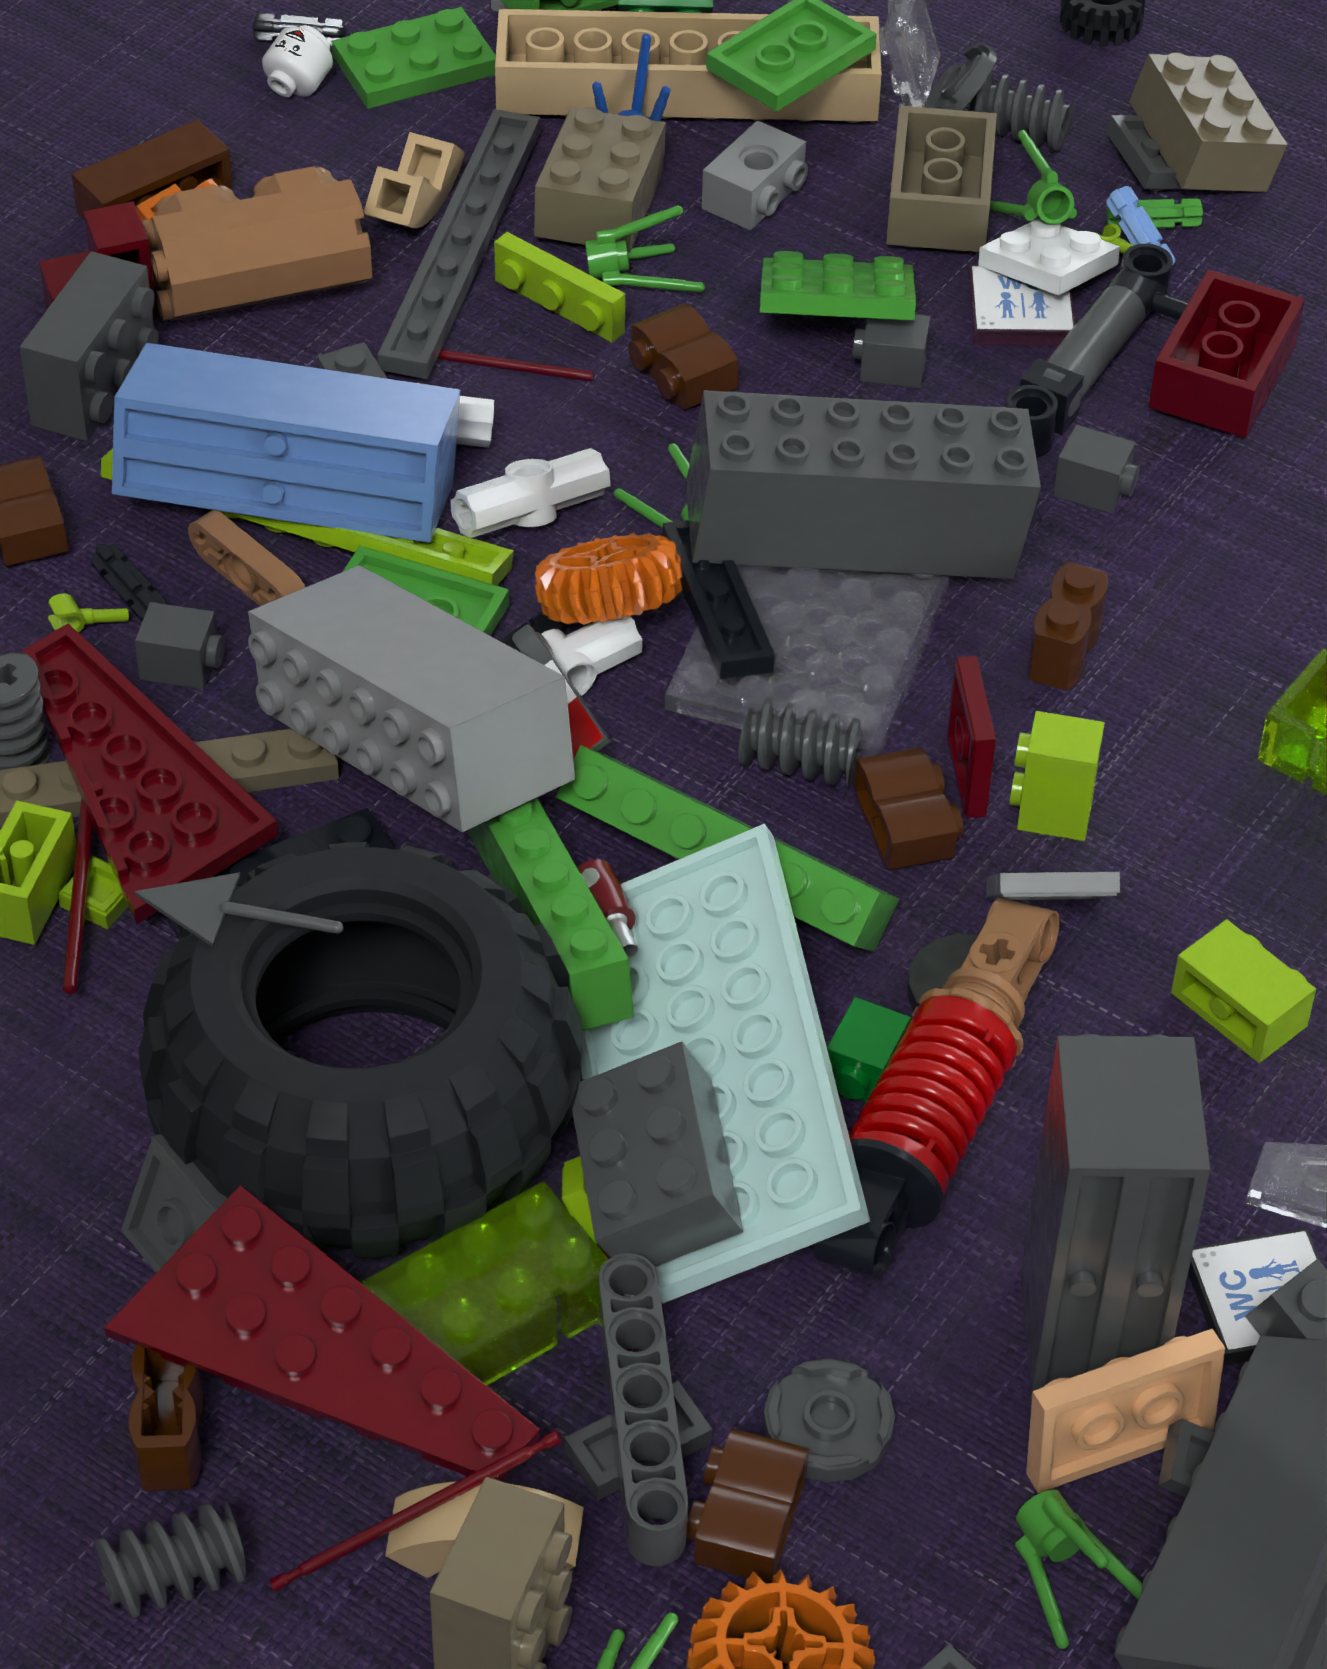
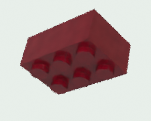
M1208 269L1155 361L1148 407L1246 438L1296 346L1305 299Z

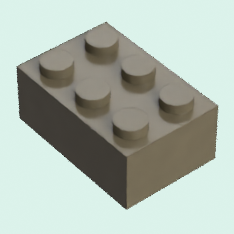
M1171 53L1169 55L1148 54L1129 102L1136 114L1142 116L1144 120L1143 125L1151 139L1156 140L1160 145L1159 152L1168 167H1173L1177 172L1175 178L1181 188L1267 192L1288 144L1234 60L1223 55L1199 57L1187 56L1182 53Z
M899 106L886 245H898L908 248L947 249L957 252H979L980 247L986 244L997 113Z
M571 107L535 185L534 237L586 245L585 240L597 239L596 231L614 229L645 217L664 172L666 122L650 120L641 115L623 116L604 113L596 108L587 107L579 109ZM639 231L616 241L626 240L627 252H631Z
M485 1477L430 1591L434 1669H546V1664L542 1663L547 1649L550 1644L557 1647L561 1645L572 1616V1607L565 1605L572 1581V1571L565 1569L572 1545V1535L565 1533L564 1503Z

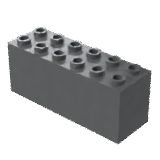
M704 390L686 479L692 562L698 563L699 560H709V563L722 564L723 560H734L736 565L1014 579L1041 489L1028 409Z
M1096 1034L1057 1036L1021 1266L1031 1401L1034 1390L1043 1388L1055 1379L1072 1378L1103 1367L1115 1358H1129L1163 1346L1175 1336L1210 1174L1194 1037H1168L1159 1034L1149 1036H1099Z
M1260 1336L1250 1360L1241 1368L1238 1386L1226 1412H1223L1217 1420L1215 1436L1204 1460L1193 1472L1191 1488L1180 1512L1169 1524L1166 1542L1153 1570H1150L1144 1578L1141 1596L1128 1624L1118 1634L1114 1655L1122 1669H1327V1341Z

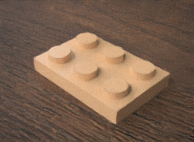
M1209 1329L1189 1337L1179 1336L1155 1349L1129 1358H1115L1103 1367L1072 1378H1058L1049 1382L1043 1388L1034 1390L1032 1392L1026 1474L1037 1493L1164 1449L1169 1425L1180 1419H1185L1214 1431L1225 1347L1214 1330Z

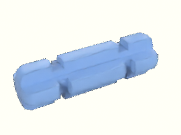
M1124 186L1114 190L1107 199V206L1115 218L1121 217L1122 220L1119 222V225L1130 243L1133 245H1158L1171 254L1174 264V255L1167 244H1160L1163 238L1143 206L1137 207L1140 201L1132 188Z

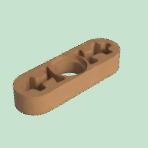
M212 510L189 524V538L199 556L259 606L305 588L302 580L292 569L221 512Z

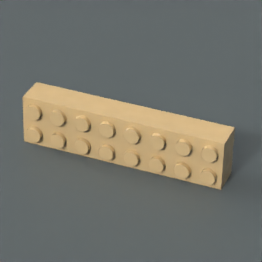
M499 9L495 61L496 110L524 115H560L567 117L571 107L579 109L587 107L596 108L592 84L595 81L600 82L602 85L608 113L618 115L621 111L631 110L642 36L648 33L651 36V45L642 114L645 117L651 116L662 87L668 86L671 92L661 119L671 117L704 118L707 120L733 118L755 121L783 119L803 122L833 120L851 123L878 121L882 75L879 16H848L877 33L876 50L776 112L706 69L707 52L769 14Z

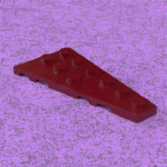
M69 623L22 650L24 654H27L36 663L39 671L38 679L41 684L44 712L136 925L158 912V910L135 896V891L211 878L278 836L277 820Z
M241 1185L104 1327L106 1337L126 1345H129L130 1342L160 1353L161 1358L183 1367L188 1364L222 1377L225 1383L320 1420L326 1417L354 1428L356 1434L377 1442L382 1439L420 1454L421 1459L465 1476L488 1466L524 1446H531L540 1439V1429ZM513 1468L492 1479L502 1482Z

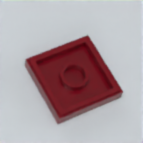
M977 656L957 657V661L954 662L946 736L963 815L966 814V818L986 817L996 737Z

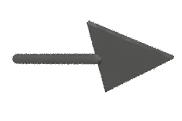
M240 872L135 891V896L211 947L214 946L226 914L335 934L343 931V924L340 921L231 902L240 879Z

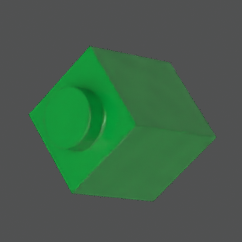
M854 997L827 1047L839 1094L853 1100L868 1101L869 1095L877 1085L879 1077L885 1070L889 1059L896 1050V1046L903 1037L911 1017Z

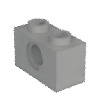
M757 120L703 169L702 209L743 228L752 230L765 216L772 215L779 203L793 190L797 191L803 185L808 172V166L805 163L806 141Z

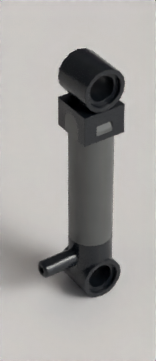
M1137 244L1128 248L1123 255L1120 271L1046 361L1037 358L1021 377L1020 387L1014 388L1008 393L1005 407L1028 409L1036 458L1044 456L1051 450L1054 433L1063 435L1079 415L1082 397L1149 314L1157 312L1177 321L1180 319L1188 302L1168 295L1173 259L1166 249L1154 244Z

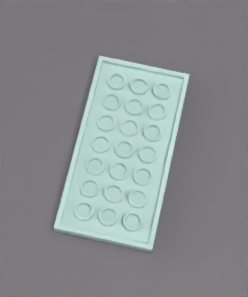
M765 823L620 884L636 916L635 924L630 932L638 946V952L629 959L634 1017L582 1031L581 1074L583 1080L681 1041L712 1079L743 1233L654 1266L658 1274L661 1304L870 1222L774 836ZM624 1294L625 1297H632V1296H634V1295Z

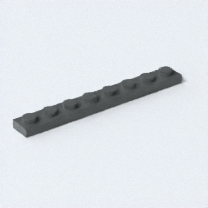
M493 109L377 354L378 364L383 371L428 379L540 134V117Z

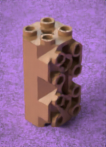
M313 166L275 173L273 176L262 178L254 187L255 195L248 199L240 200L235 197L234 192L228 187L216 185L175 192L173 195L163 197L155 206L156 214L151 219L142 220L149 239V249L151 250L154 289L160 290L156 291V302L161 321H173L366 283L372 279L368 232L362 233L359 219L364 218V213L351 179L337 181L332 177L330 171L323 167Z

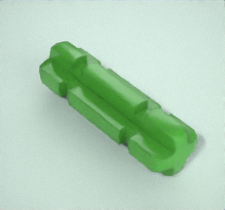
M1180 198V203L1175 204L1174 199L1139 200L1140 202L1137 204V207H1144L1157 229L1175 228V223H1180V228H1196L1202 223L1203 207L1201 200L1198 198ZM1107 206V225L1113 223L1117 224L1120 227L1119 222L1122 220L1121 217L1118 219L1115 218L1111 210Z

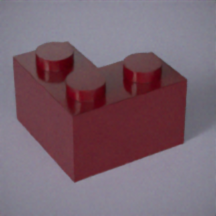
M134 201L84 211L88 252L39 261L43 295L47 309L91 251L147 266L149 288L154 292L149 239ZM155 294L152 308L153 319L157 318Z

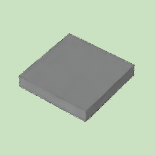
M1120 872L999 873L986 877V898H989V900H996L997 898L1007 900L1103 899L1117 896V893H1120Z

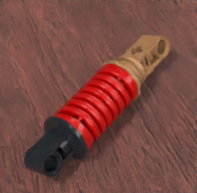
M997 898L993 902L986 922L977 939L972 944L970 952L961 968L949 975L942 989L934 988L921 996L919 1000L920 1006L915 1008L903 1037L896 1046V1050L889 1059L885 1070L879 1077L877 1085L869 1095L867 1103L858 1115V1120L849 1132L870 1222L815 1243L814 1255L816 1260L878 1278L886 1271L894 1247L904 1228H917L928 1225L938 1216L943 1205V1197L949 1187V1181L956 1174L959 1163L966 1155L969 1144L977 1134V1128L983 1122L986 1111L995 1099V1093L1002 1086L1004 1075L1014 1067L1016 1056H1019L1023 1050L1022 1034L1017 1028L1025 1015L1024 1002L1028 997V993L1042 966L1050 959L1054 951L1059 933V914L1057 911Z

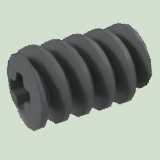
M991 71L982 87L970 101L968 111L997 113L995 134L1003 137L1011 130L1013 139L1020 141L1018 132L1025 130L1036 146H1041L1047 140L1049 148L1057 152L1062 148L1068 136L1075 112V102L1073 100L1069 105L1065 104L1064 89L1058 88L1051 100L1046 99V84L1040 83L1033 95L1028 94V80L1022 78L1016 89L1012 90L1010 89V75L1004 73L998 84L994 85L992 84Z
M11 652L0 655V770L46 764L50 756L51 748L48 742L49 735L46 728V716L43 711L44 703L41 696V684L38 679L39 671L35 661L24 653Z
M766 698L758 712L753 711L752 707L747 711L740 735L738 762L741 765H749L757 754L760 769L771 770L779 758L782 774L792 775L801 763L804 779L814 780L823 768L824 779L828 785H836L845 773L849 789L854 778L856 759L859 758L861 752V719L854 717L847 730L841 731L838 713L833 712L823 727L818 725L816 708L811 707L801 722L796 720L794 703L789 702L779 717L774 715L773 699Z
M226 1500L224 1503V1518H221L209 1503L202 1504L198 1510L197 1527L193 1525L182 1511L175 1513L172 1517V1532L170 1536L156 1520L149 1521L146 1525L145 1544H142L129 1528L122 1530L118 1553H115L103 1537L97 1538L93 1542L103 1583L113 1611L115 1604L121 1603L133 1619L140 1617L142 1595L148 1594L158 1609L163 1610L167 1608V1590L169 1586L174 1585L187 1602L193 1600L194 1578L201 1577L212 1593L219 1591L221 1569L227 1568L238 1584L244 1583L246 1578L245 1555L241 1539Z

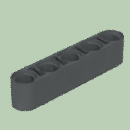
M622 1253L614 1255L605 1261L600 1269L598 1318L625 1540L629 1553L637 1561L649 1566H663L678 1559L686 1547L688 1496L658 1274L654 1265L647 1258L635 1253ZM629 1294V1295H634V1296H632V1297H625V1296H621V1295ZM634 1348V1349H641V1350H643V1351L631 1352V1351H627V1350ZM647 1404L652 1407L636 1408L633 1405ZM648 1460L655 1461L660 1464L655 1466H644L642 1464H639V1462ZM655 1518L663 1519L669 1523L651 1525L645 1521Z

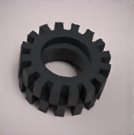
M1061 0L1059 19L1064 32L1071 31L1070 37L1075 40L1082 36L1084 37V44L1091 45L1092 41L1096 40L1099 41V47H1107L1108 41H1112L1115 46L1122 45L1123 38L1130 42L1135 38V34L1139 35L1143 25L1146 0Z

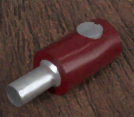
M601 859L582 863L577 867L578 871L629 959L634 957L638 952V946L630 930L635 924L636 916L610 863Z

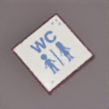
M969 265L968 284L973 344L1059 345L1075 326L1072 289L1061 295H1056L981 266Z

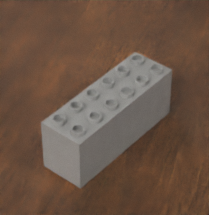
M358 565L248 611L251 629L248 644L256 662L259 682L256 686V697L262 710L267 715L284 723L300 735L307 737L328 750L331 754L348 762L364 774L371 776L459 831L464 832L575 780L565 676L370 570Z

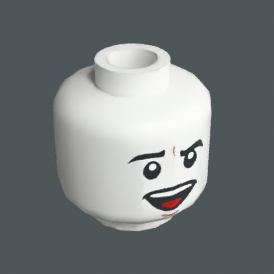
M306 25L284 28L262 58V66L268 77V85L273 91L283 97H290L292 94L302 97L312 95L333 65L328 40L318 30Z

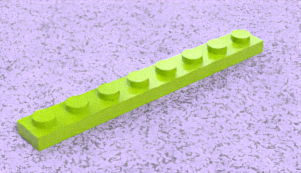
M113 448L101 458V477L112 480ZM219 511L227 518H241L264 525L265 528L273 532H288L309 538L320 546L339 547L352 552H356L359 546H363L496 586L512 569L514 550L436 528L429 543L337 527L331 528Z

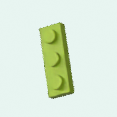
M506 232L494 242L495 281L612 343L625 333V293L509 232Z

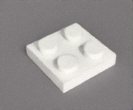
M1037 217L1030 223L1012 232L1003 233L1001 237L981 246L978 266L1053 294L1061 295L1117 266L1120 246L1101 240V237L1096 233L1076 231L1062 226L1060 223L1055 225L1048 224Z

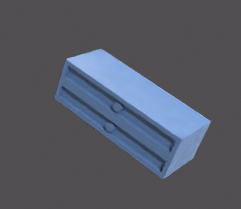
M146 343L114 397L112 494L317 526L337 527L430 543L453 486L461 390Z

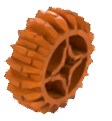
M632 533L626 536L613 535L609 538H595L593 541L577 543L576 546L570 548H561L558 553L549 554L536 566L535 591L538 603L541 602L543 614L548 616L550 620L561 621L566 624L579 622L583 625L597 621L604 623L612 619L622 620L630 615H641L646 610L658 609L663 603H669L682 591L681 558L677 554L675 542L661 535L655 536L650 533L636 535Z
M780 1569L773 1576L772 1583L765 1584L753 1571L750 1577L746 1579L744 1589L729 1581L727 1586L722 1589L720 1600L709 1598V1601L703 1607L701 1619H698L697 1623L692 1627L690 1635L692 1647L688 1650L686 1666L688 1669H783L782 1663H785V1669H874L875 1656L874 1650L867 1648L870 1640L868 1626L855 1624L857 1616L855 1605L835 1606L837 1595L835 1594L834 1585L821 1593H817L811 1590L812 1582L809 1574L802 1578L798 1585L787 1583ZM764 1629L760 1632L749 1633L754 1630ZM776 1647L779 1649V1660L775 1659Z

